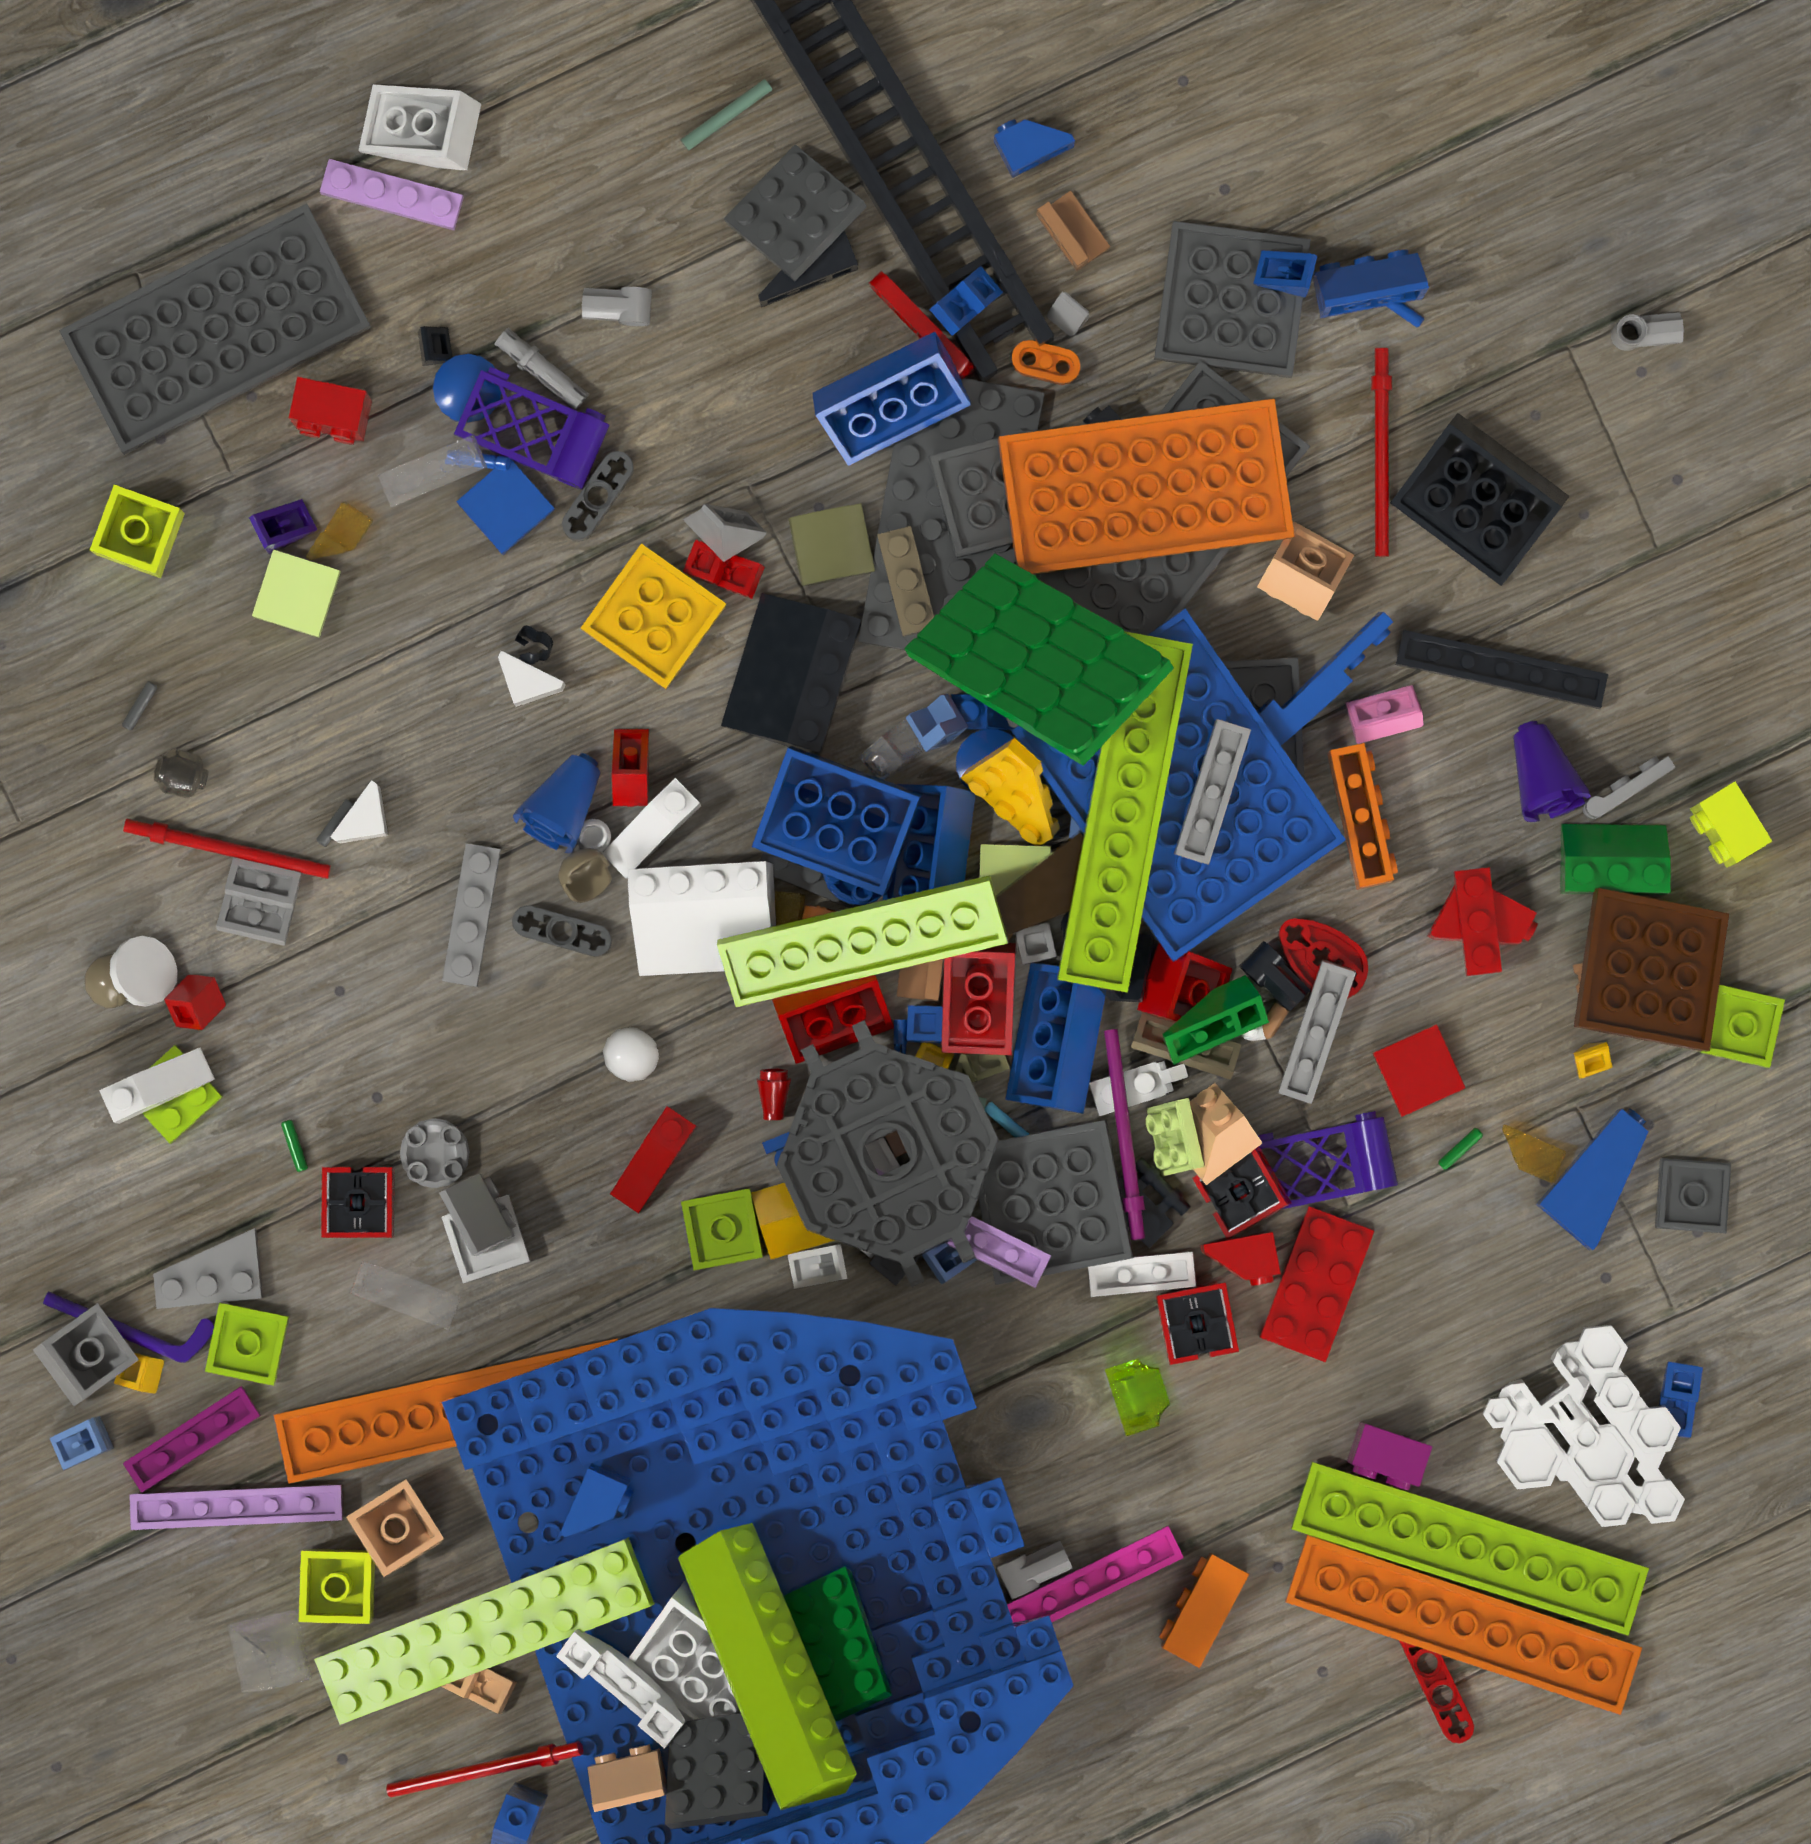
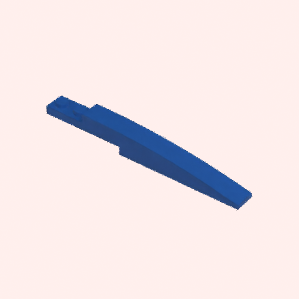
M1378 612L1281 707L1275 700L1269 699L1257 710L1280 745L1285 743L1313 719L1353 681L1344 670L1346 668L1350 671L1353 670L1364 660L1366 656L1362 652L1371 643L1377 646L1391 633L1388 627L1393 621L1385 612Z

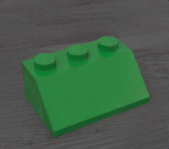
M1561 824L1560 894H1593L1596 888L1633 895H1667L1671 893V856L1666 825Z

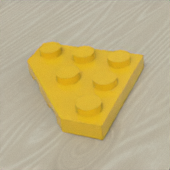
M1013 738L969 767L962 775L961 779L968 784L969 789L975 795L982 797L994 808L995 813L1000 818L1007 820L1019 831L1025 841L1032 843L1034 846H1041L1049 841L1060 829L1058 820L1051 816L1049 810L1053 803L1048 785L1041 782L1040 775L1043 772L1041 761L1016 738Z

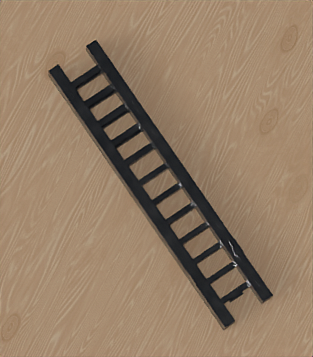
M751 0L934 305L950 292L949 288L967 278L980 266L983 268L989 265L1000 283L999 288L1003 293L995 300L1006 294L1018 315L979 338L969 322L953 335L965 356L973 364L974 371L980 381L986 382L994 377L998 371L984 346L992 341L995 345L1014 333L1013 329L1024 323L1033 340L1039 346L1044 343L1050 344L1053 342V332L851 0H802L781 12L774 0ZM830 3L839 19L799 42L790 25ZM847 32L856 49L817 71L808 54ZM865 61L874 78L835 101L825 84ZM883 90L892 107L852 130L843 114ZM900 118L910 138L871 160L860 140ZM917 147L929 167L889 190L877 170ZM935 176L946 197L911 218L906 219L895 200ZM953 206L964 226L924 249L913 229ZM971 236L982 256L947 277L942 278L931 258L966 237Z

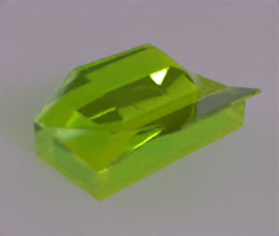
M1134 1359L1104 1369L1125 1436L1127 1437L1160 1426V1417L1170 1405L1159 1368L1144 1365L1139 1359Z

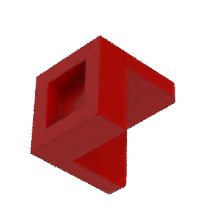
M187 975L164 998L175 1026L180 1028L203 1030L226 1006L215 977Z

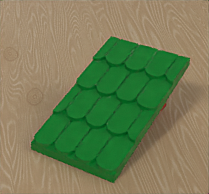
M996 553L991 556L984 567L982 566L962 587L963 589L953 596L940 610V613L936 614L917 634V637L904 648L908 656L1082 766L1091 759L1174 669L1170 660L1162 656L1156 649L1128 635L1119 626L1075 603L1071 597L1038 580L1034 574Z

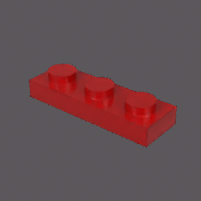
M1490 867L1454 871L1466 976L1501 973L1502 965Z

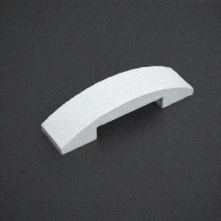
M577 1629L556 1657L582 1679L587 1675L592 1676L638 1715L642 1720L637 1726L663 1748L668 1746L686 1722L674 1702L647 1673L622 1653L598 1638L585 1632L582 1633Z

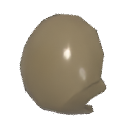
M584 848L573 851L561 863L558 873L559 883L572 901L578 903L591 901L602 894L611 883L612 876L608 870L610 864L602 852L597 849Z
M114 953L97 958L89 966L84 976L86 993L95 1004L104 1008L121 1007L128 1002L126 1000L128 998L122 993L119 994L115 989L110 976V960Z

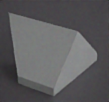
M704 504L700 510L683 519L723 562L763 539L767 533L746 511Z

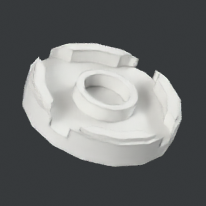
M139 936L123 942L113 954L110 960V976L115 989L119 994L122 993L128 998L126 999L133 1005L146 1007L162 1002L174 989L177 983V966L174 956L163 943L152 937Z

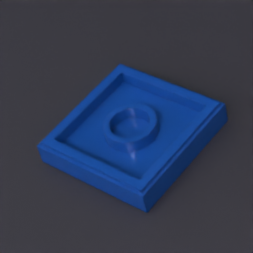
M511 460V466L508 471L493 469L456 501L502 555L555 510L513 460Z

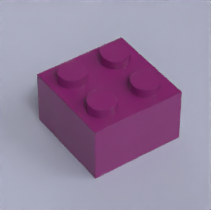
M1360 1422L1347 1462L1354 1465L1353 1472L1372 1479H1376L1377 1473L1388 1476L1386 1483L1409 1491L1411 1484L1420 1487L1433 1446Z

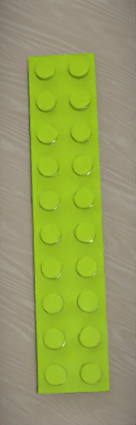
M1124 631L1159 651L1162 656L1170 660L1174 669L1100 748L1057 980L1128 993L1193 644Z
M1311 1462L1291 1527L1292 1530L1627 1636H1629L1649 1568L1315 1462Z
M628 1537L324 1654L314 1660L341 1725L567 1639L577 1629L583 1633L654 1605V1601Z

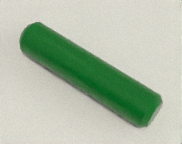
M284 1121L281 1123V1127L296 1171L307 1170L308 1165L293 1121Z
M1474 1128L1438 1161V1164L1444 1170H1447L1483 1137L1482 1132L1478 1128Z

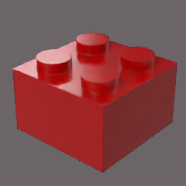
M297 377L288 418L296 429L300 430L299 433L302 435L320 438L321 433L334 437L336 442L354 445L355 440L364 441L372 400L365 390Z

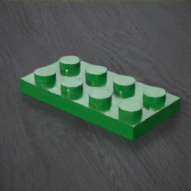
M844 1566L783 1596L835 1722L892 1696L852 1572L849 1568Z

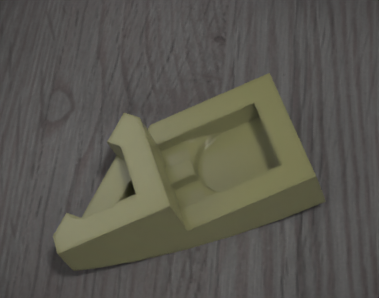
M961 1053L955 1071L968 1075L971 1082L974 1083L1011 1069V1064L1007 1055Z

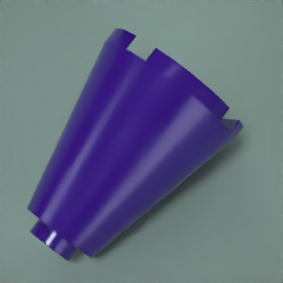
M1530 721L1518 727L1519 732L1513 736L1521 810L1524 820L1527 822H1539V815L1549 813L1550 818L1553 819L1584 805L1583 797L1588 799L1591 797L1589 790L1545 724H1538L1537 721Z

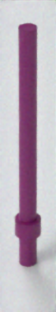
M1118 1029L1106 1030L1104 1035L1126 1198L1122 1199L1124 1212H1128L1131 1240L1144 1239L1142 1210H1145L1143 1196L1139 1194Z

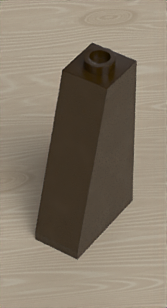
M1080 831L996 895L1007 936L1070 911L1084 837Z

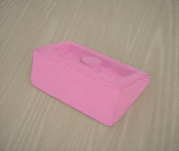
M1413 685L1346 703L1357 744L1420 728L1424 725L1422 709Z

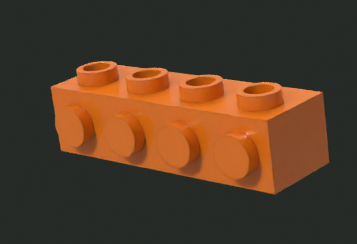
M1365 743L1330 750L1327 756L1356 890L1391 883L1394 881L1393 874H1397L1398 869L1394 853L1389 854L1386 840L1390 839V832L1387 820H1381L1378 806L1383 805L1379 785H1374L1371 772L1375 771L1372 751H1366Z

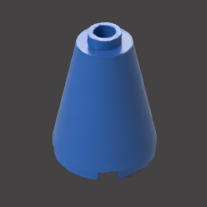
M580 753L579 756L571 755L517 808L513 814L514 821L517 823L521 819L526 823L523 830L542 844L555 850L562 845L567 847L565 853H572L577 846L601 774L597 768L598 762L584 753Z

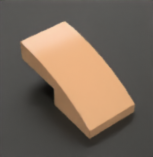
M488 1668L441 1687L463 1698H468L497 1714H502L517 1682Z

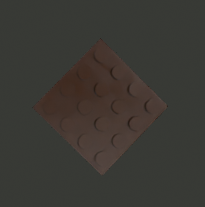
M1596 888L1592 898L1574 1027L1691 1050L1710 1051L1729 913Z

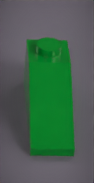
M1244 975L1213 989L1162 1035L1171 1062L1175 1065L1267 1024L1269 1020L1261 995L1248 977Z

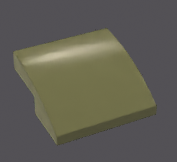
M861 503L816 511L788 519L802 587L875 572Z

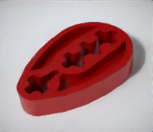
M1292 918L1280 926L1278 938L1283 955L1293 973L1310 989V992L1321 965L1316 966L1313 963L1315 955L1312 952L1314 949L1321 951L1324 948L1329 951L1327 959L1330 962L1334 963L1340 960L1343 963L1341 966L1356 970V976L1354 977L1356 986L1354 988L1351 987L1347 999L1354 996L1363 987L1368 975L1367 957L1363 949L1347 935L1313 920ZM1289 926L1294 929L1300 926L1303 929L1300 935L1309 944V947L1296 940L1289 943L1286 940L1289 935L1285 931L1286 928Z

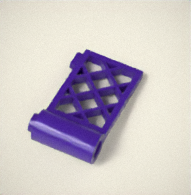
M493 367L489 368L488 373L481 370L454 435L499 455L509 457L513 461L551 476L566 485L582 490L609 428V424L604 422L606 416L589 408L586 409L585 413L578 412L508 382L509 374ZM484 381L499 386L504 399L484 406L479 394ZM504 389L516 394L507 397ZM520 397L530 399L536 413L516 420L510 401ZM476 400H478L481 408L472 411ZM506 403L513 422L494 429L487 410ZM537 403L544 405L548 408L539 411ZM554 410L567 415L568 417L563 428L549 434L542 415ZM483 412L490 431L478 436L464 431L468 419ZM538 417L545 436L526 443L519 424ZM515 426L522 445L509 450L501 447L496 433ZM492 435L495 444L483 438ZM560 435L554 447L551 438ZM547 440L552 452L547 466L534 461L528 447ZM524 449L527 457H524L515 452Z
M1376 1111L1355 1115V1123L1278 1139H1274L1273 1132L1258 1135L1262 1141L1261 1149L1271 1148L1281 1155L1273 1168L1274 1173L1285 1158L1302 1169L1292 1186L1278 1178L1281 1185L1289 1190L1287 1192L1288 1197L1292 1192L1300 1197L1299 1199L1290 1200L1292 1204L1283 1209L1397 1186L1398 1181L1384 1117L1377 1118ZM1344 1132L1347 1147L1338 1159L1323 1149L1322 1146L1329 1135ZM1324 1136L1319 1145L1309 1140ZM1303 1140L1316 1148L1305 1166L1287 1155L1295 1142ZM1290 1143L1284 1152L1275 1147ZM1319 1151L1337 1162L1326 1179L1308 1168ZM1347 1153H1349L1351 1166L1343 1162ZM1339 1165L1353 1172L1355 1187L1341 1190L1329 1182ZM1305 1172L1323 1182L1314 1196L1306 1197L1295 1190ZM1326 1185L1335 1190L1321 1194Z

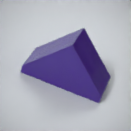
M302 499L253 514L249 517L264 549L269 554H272L273 550L278 551L318 530Z

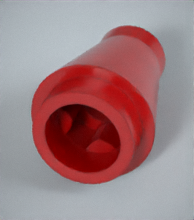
M768 1068L760 1070L757 1084L764 1120L784 1119V1110L791 1083V1078H788V1070Z

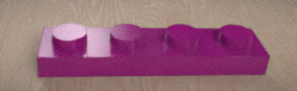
M240 1386L125 1461L123 1465L141 1493H143L260 1417L261 1414L244 1387Z

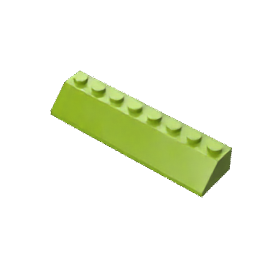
M753 1523L721 1530L681 1554L678 1560L780 1810L844 1794L849 1789L857 1773Z

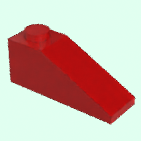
M666 1106L610 1195L639 1214L698 1126Z

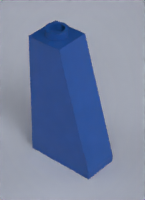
M1630 1108L1627 1112L1623 1109H1618L1536 1204L1588 1250H1594L1598 1245L1649 1132L1643 1127L1646 1121Z
M515 1782L506 1794L493 1828L490 1844H529L548 1795Z

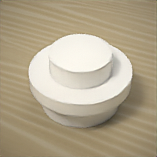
M598 819L586 820L578 840L579 847L581 849L594 848L600 852L606 850L611 842L609 827Z

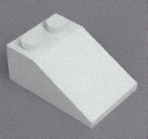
M373 84L359 151L365 154L435 168L467 170L481 103L458 90Z

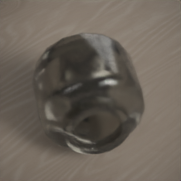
M171 749L165 755L161 754L154 770V781L158 782L159 789L163 793L182 798H191L198 789L203 790L208 778V770L203 769V761L199 755L178 749Z

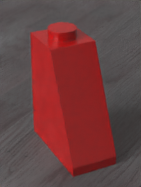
M1455 885L1427 937L1433 940L1462 942ZM1492 889L1499 944L1517 946L1521 944L1523 939L1529 942L1538 926V923L1533 921L1537 912Z

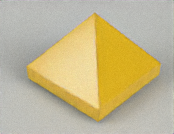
M1607 1042L1584 1044L1574 1052L1579 1079L1612 1068Z

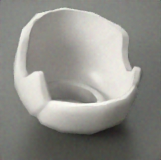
M633 1027L616 1030L607 1038L603 1049L604 1060L608 1070L616 1077L628 1082L644 1080L655 1070L659 1060L657 1044L653 1038L644 1031Z

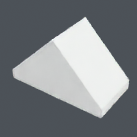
M503 651L498 656L516 707L562 692L566 686L563 681Z
M372 780L330 836L336 842L346 843L388 836L381 788Z
M841 1244L788 1255L794 1289L848 1279Z

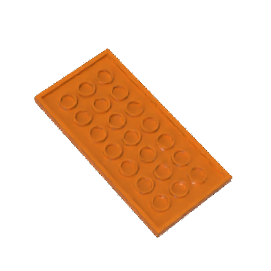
M1275 399L998 437L1016 565L1032 574L1295 537Z

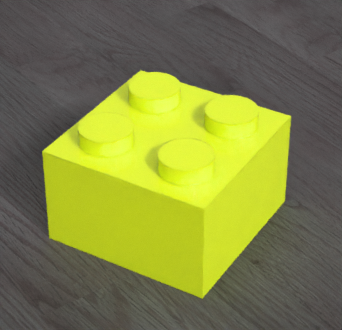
M113 485L90 551L102 558L161 578L185 513L173 505Z
M1736 781L1690 808L1693 813L1690 816L1693 826L1700 835L1706 834L1712 844L1708 847L1711 855L1718 864L1724 863L1726 868L1738 863L1772 842V839Z
M304 1549L301 1551L299 1622L370 1624L373 1622L375 1563L367 1550Z

